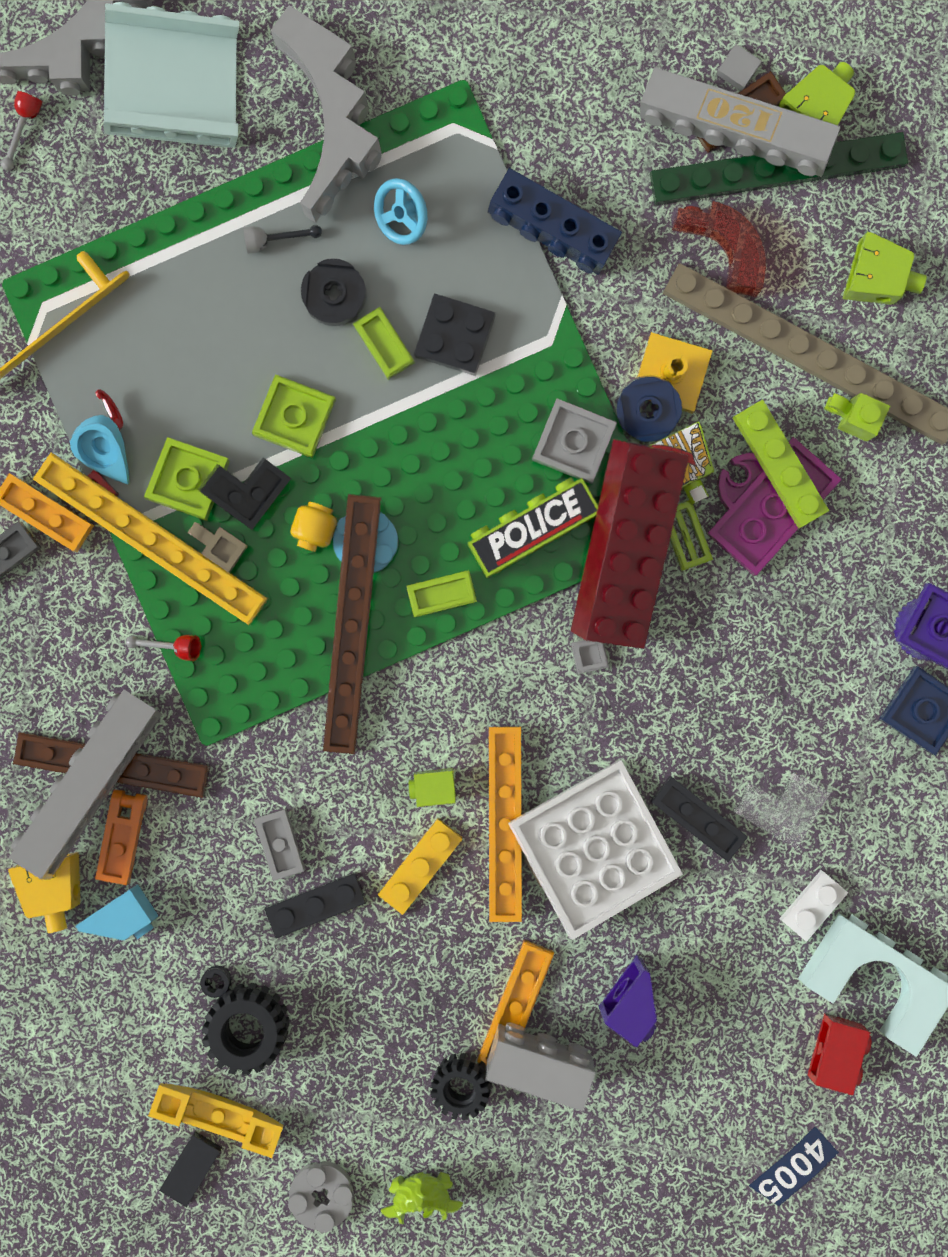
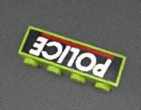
M571 477L555 486L557 492L546 498L543 493L527 502L529 508L518 514L516 510H512L499 518L500 525L489 530L488 526H484L470 535L473 540L468 542V546L486 578L493 576L596 517L598 505L582 478L574 482Z

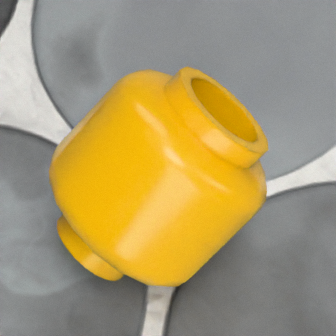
M313 502L298 508L290 530L291 535L299 540L297 543L298 547L316 552L317 546L325 548L330 545L337 525V519L332 515V509Z

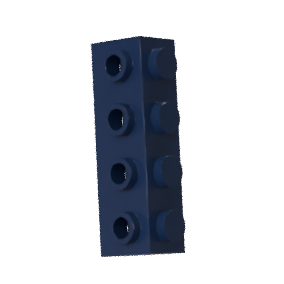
M508 168L488 208V213L491 214L497 223L504 226L511 225L518 229L520 234L527 240L532 242L539 241L548 246V250L555 256L569 258L576 262V266L580 270L590 274L595 273L599 275L622 234L620 230L511 168Z

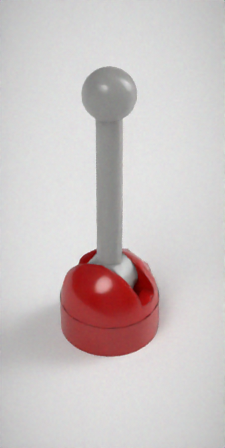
M17 91L14 100V107L20 118L7 156L1 160V167L6 171L14 168L13 157L26 120L35 118L43 104L40 99L22 91Z
M182 635L176 638L174 643L139 640L135 636H129L126 639V645L129 648L144 646L174 649L175 655L186 661H196L201 652V641L196 635Z

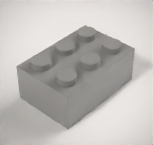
M507 1023L506 1026L498 1024L487 1059L486 1080L584 1112L596 1072L592 1055L587 1053L588 1049L575 1043H569V1046L557 1043V1039L551 1035L538 1033L535 1036L526 1033L525 1028L520 1025Z

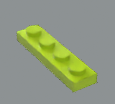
M760 400L733 417L734 422L798 529L829 511L828 507L764 400Z

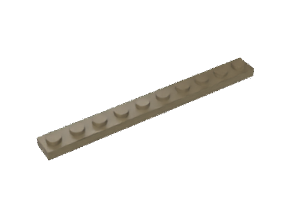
M678 264L662 294L852 397L863 393L890 405L887 416L941 445L947 442V407L683 264Z

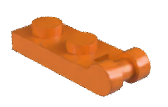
M115 789L113 791L95 880L121 885L130 884L143 814L148 800L147 795L137 793L135 796L126 795V792ZM122 807L132 809L130 818L120 816Z

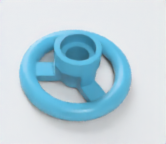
M399 178L390 179L379 187L374 200V214L382 233L392 242L400 245H409L419 240L425 232L428 219L426 203L419 190L412 183ZM396 189V201L391 211L384 213V199L389 191ZM394 220L403 222L412 233L408 235L398 234L388 223Z

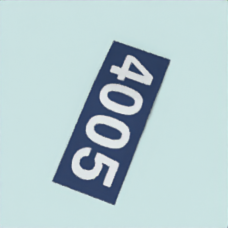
M815 1126L786 1155L753 1181L749 1187L777 1206H780L815 1177L839 1152Z

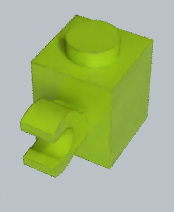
M834 393L832 397L828 398L824 409L842 417L837 429L867 442L878 435L890 405L863 393H859L850 401Z

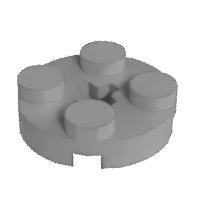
M329 1161L304 1166L298 1171L291 1183L288 1201L289 1210L305 1227L318 1230L321 1233L331 1231L333 1227L341 1224L351 1211L354 1193L350 1176L341 1166ZM323 1188L326 1189L329 1200L327 1202H317L313 1192L315 1190L321 1192Z

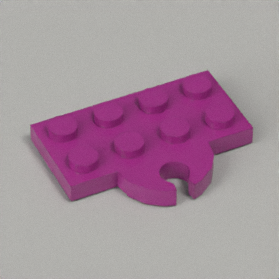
M792 437L788 441L824 500L842 479L796 438ZM745 453L729 460L732 466L741 467L745 471L746 478L743 483L733 482L729 472L725 469H722L718 475L716 489L719 500L727 511L706 534L753 576H757L797 531L798 527L753 453Z

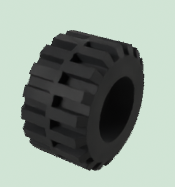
M250 983L248 987H244V984L236 985L233 990L229 988L226 993L219 997L205 1017L206 1022L202 1026V1034H206L202 1042L204 1047H210L207 1053L210 1060L215 1057L219 1060L216 1066L221 1070L225 1065L229 1067L228 1073L234 1075L237 1070H242V1076L250 1075L252 1069L258 1073L263 1071L266 1064L270 1066L276 1056L279 1055L289 1031L287 1028L290 1021L289 1017H285L287 1012L286 1005L280 1006L278 1002L281 997L277 993L273 997L268 994L270 988L263 986L262 990L257 989V983ZM241 1013L252 1015L261 1023L264 1038L259 1042L251 1044L239 1041L230 1030V1017Z

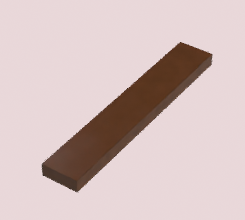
M19 732L13 764L66 774L71 766L69 761L72 755L79 748L83 749L86 743ZM137 752L116 783L204 798L210 765Z

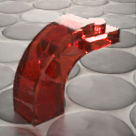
M715 201L712 202L707 213H704L701 208L686 206L684 209L678 208L672 230L705 236L716 241L723 248L728 258L729 271L726 288L736 294L757 297L764 285L766 257L760 236L749 220L730 206Z

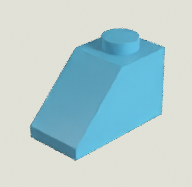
M137 884L75 927L79 932L119 940H126L133 934L138 939L154 928L151 922L158 917V914Z

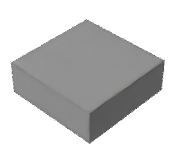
M735 44L719 67L716 75L741 91L747 86L762 61Z
M585 640L570 643L577 674L609 668L604 643Z

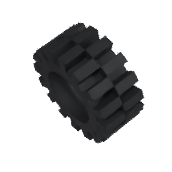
M455 1053L450 1055L449 1060L446 1058L442 1060L431 1083V1098H436L434 1105L436 1108L442 1105L441 1113L445 1116L448 1111L452 1112L451 1119L457 1120L458 1114H462V1120H468L470 1113L475 1118L478 1116L479 1110L483 1112L486 1103H488L492 1088V1082L486 1080V1071H484L486 1064L481 1061L477 1065V1057L472 1055L471 1060H467V1053H461L459 1059H457ZM453 1078L466 1079L473 1085L474 1091L469 1095L458 1094L450 1087V1081Z

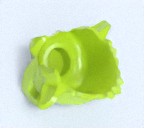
M420 1172L406 1178V1180L402 1175L394 1178L389 1188V1192L395 1194L393 1204L382 1208L380 1211L385 1217L398 1218L399 1223L404 1224V1217L407 1212L424 1211L423 1218H428L436 1210L442 1214L443 1221L446 1220L448 1213L458 1211L463 1206V1202L450 1199L447 1190L452 1188L453 1183L450 1181L448 1173L440 1172L436 1178L429 1173L424 1174Z

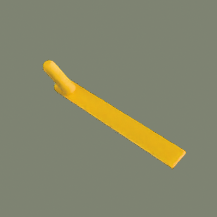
M85 251L80 252L77 255V261L100 290L0 368V379L126 281L130 273L124 271L109 281L90 255Z

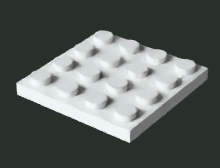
M622 760L614 762L508 823L566 933L572 940L683 875Z

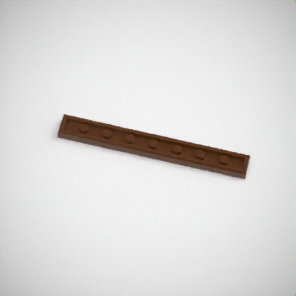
M348 494L323 751L355 754L381 497Z

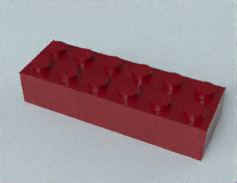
M613 439L570 630L585 641L645 648L690 455Z

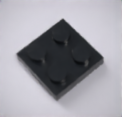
M434 293L414 352L415 357L476 376L496 316L495 312Z

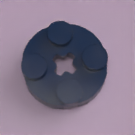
M654 375L641 376L632 380L622 389L617 401V417L621 427L629 435L644 442H653L665 438L675 428L682 414V403L677 390L668 380ZM646 400H651L652 404H658L659 406L658 410L653 411L652 417H647L646 412H640L639 410L640 407L645 405Z

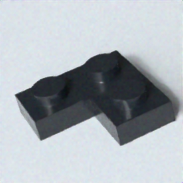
M265 458L261 459L244 483L217 464L198 491L253 530L291 478Z

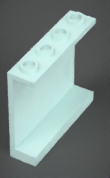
M124 2L105 3L104 134L235 148L238 138V123H236V57L239 21L231 20L223 15L205 17L199 16L192 11L175 13L155 6L145 9L132 7Z

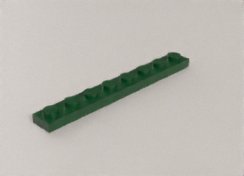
M898 132L836 142L822 177L817 175L807 176L795 168L786 165L776 166L769 163L765 158L751 155L652 170L650 172L654 206L903 168L908 164L904 133Z

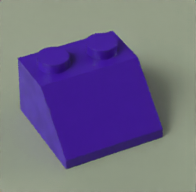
M638 955L635 956L598 1006L604 1024L636 1048L642 1041L647 1042L655 1032V1023L657 1022L651 976L642 958Z

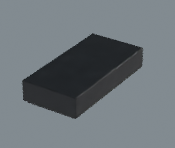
M194 1131L159 1191L187 1207L222 1147Z

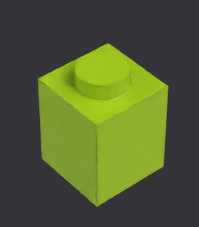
M453 768L418 771L414 773V780H408L410 800L416 799L417 807L456 803Z

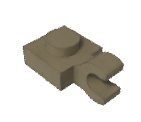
M195 522L188 531L190 535L207 545L201 554L227 572H231L248 547V545L221 527L213 534Z

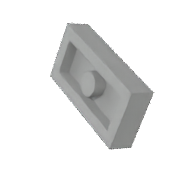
M287 808L256 817L254 822L272 880L275 881L304 872L305 866Z

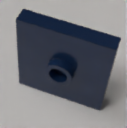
M914 666L879 720L931 755L936 756L948 738V686L920 667Z

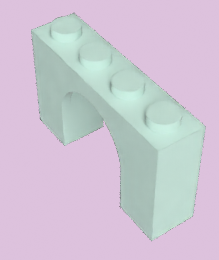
M838 914L798 979L806 987L834 1004L853 972L860 966L872 961H885L893 964L901 979V993L896 1005L879 1031L889 1040L917 1057L948 1008V975L934 966L931 971H928L921 966L924 960L907 949L903 954L895 950L893 947L896 942L881 932H878L876 937L866 931L869 925L851 914L849 919Z

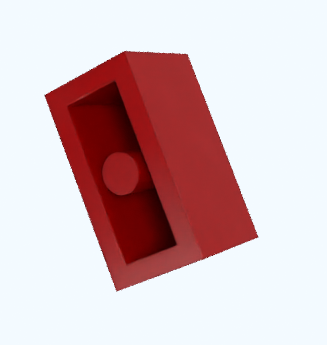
M824 1013L808 1071V1077L816 1086L853 1096L856 1086H859L862 1081L863 1068L861 1065L864 1055H867L871 1048L872 1039L870 1031L861 1023Z

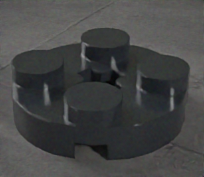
M325 259L317 263V266L305 274L301 284L302 301L310 316L318 322L329 326H340L355 321L366 302V287L359 272L349 262L341 259ZM332 285H338V290L343 292L342 296L337 297L336 300H330V296L325 295V291L331 290Z

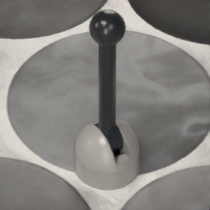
M313 225L310 229L266 234L263 229L256 226L243 227L247 254L263 251L268 241L303 236L319 238L322 235V229L318 225Z

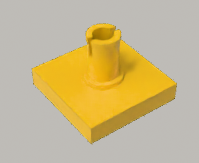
M651 332L637 378L654 375L668 380L680 396L682 411L693 414L712 350Z

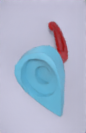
M99 389L95 394L99 399L103 400L110 418L104 415H96L84 420L72 434L70 447L74 456L87 467L111 479L129 484V468L125 445L120 433L123 427L122 416L111 397L105 391Z

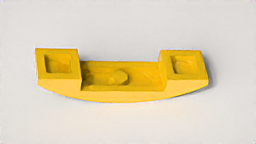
M160 1083L148 1115L178 1127L183 1122L243 1143L241 1148L269 1158L273 1157L284 1126L268 1115L230 1099L190 1087Z

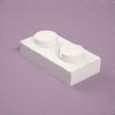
M820 870L779 919L807 942L848 892L825 872Z

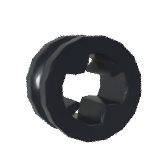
M219 965L212 966L201 977V990L209 997H221L229 989L232 977L227 968ZM215 974L221 976L220 981L224 980V985H219L217 989L210 986L212 982L208 983V978H213Z

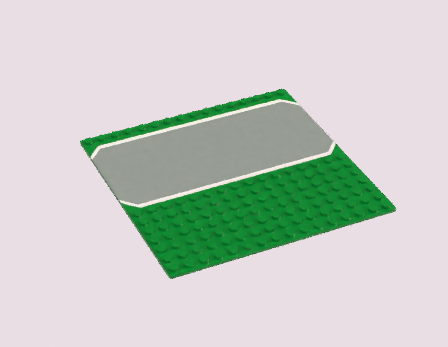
M466 80L457 81L360 124V127L378 138L382 153L381 160L378 166L373 171L369 170L364 178L352 172V179L344 190H339L334 197L330 211L324 216L321 215L316 223L305 216L300 202L316 174L324 140L6 278L2 282L4 292L29 346L100 290L77 261V255L80 252H87L109 281L124 271L130 273L126 281L44 344L32 356L69 441L72 439L75 429L84 420L96 415H104L110 418L103 400L99 399L95 394L97 390L105 391L117 406L123 420V427L120 433L124 440L130 483L125 484L101 474L119 493L117 497L200 553L203 552L207 545L188 533L195 522L213 534L221 527L248 545L230 573L268 598L251 625L246 624L109 531L156 640L174 643L176 638L182 635H196L200 638L201 652L196 661H186L178 658L174 653V649L160 648L198 737L205 746L214 744L329 693L341 561L335 554L333 537L329 546L325 548L317 546L316 552L298 547L297 543L299 540L291 535L290 530L298 508L300 506H307L309 502L332 509V515L336 517L338 523L341 518L346 516L348 494L381 497L380 513L385 514L394 525L398 534V550L392 561L383 570L373 575L363 677L582 581L595 518L489 578H486L468 546V542L473 540L470 535L484 526H488L489 530L501 524L499 518L512 510H516L518 514L529 508L527 502L543 493L546 498L557 492L555 486L572 477L532 461L556 398L617 422L593 483L585 482L597 505H599L613 439L627 442V439L539 241L532 242L527 240L520 234L518 229L511 225L504 226L497 223L491 214L488 213L490 201L505 176L507 169ZM399 178L412 183L422 194L426 203L428 219L425 232L419 240L409 245H400L388 239L380 230L375 219L374 200L379 187L390 179ZM396 189L387 193L383 205L384 213L391 211L396 201ZM394 220L388 223L398 234L408 235L412 233L403 222ZM313 225H318L322 229V235L319 238L303 236L268 241L263 251L247 254L243 227H260L266 234L310 229ZM325 259H341L349 262L359 272L366 287V302L355 321L340 326H329L318 322L310 316L302 301L301 284L305 274L317 266V263ZM332 285L331 290L325 291V295L330 296V300H336L343 293L338 290V285ZM434 293L495 312L496 316L476 376L415 357L414 352ZM378 307H381L415 361L414 364L389 380L353 326V323ZM275 374L336 398L313 458L252 435V430ZM167 437L228 458L230 463L227 471L243 483L262 458L267 459L291 478L253 530L216 503L213 504L208 520H204L146 500L144 497ZM78 460L83 473L88 476L93 469ZM572 477L574 482L579 480L575 477ZM469 570L477 602L414 617L407 585Z

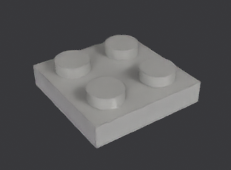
M556 398L532 461L577 479L582 478L585 482L592 484L617 422Z

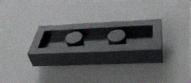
M671 776L667 778L650 800L727 862L731 860L748 838V836Z
M353 872L268 905L264 910L274 936L277 939L366 904L367 900L357 874Z

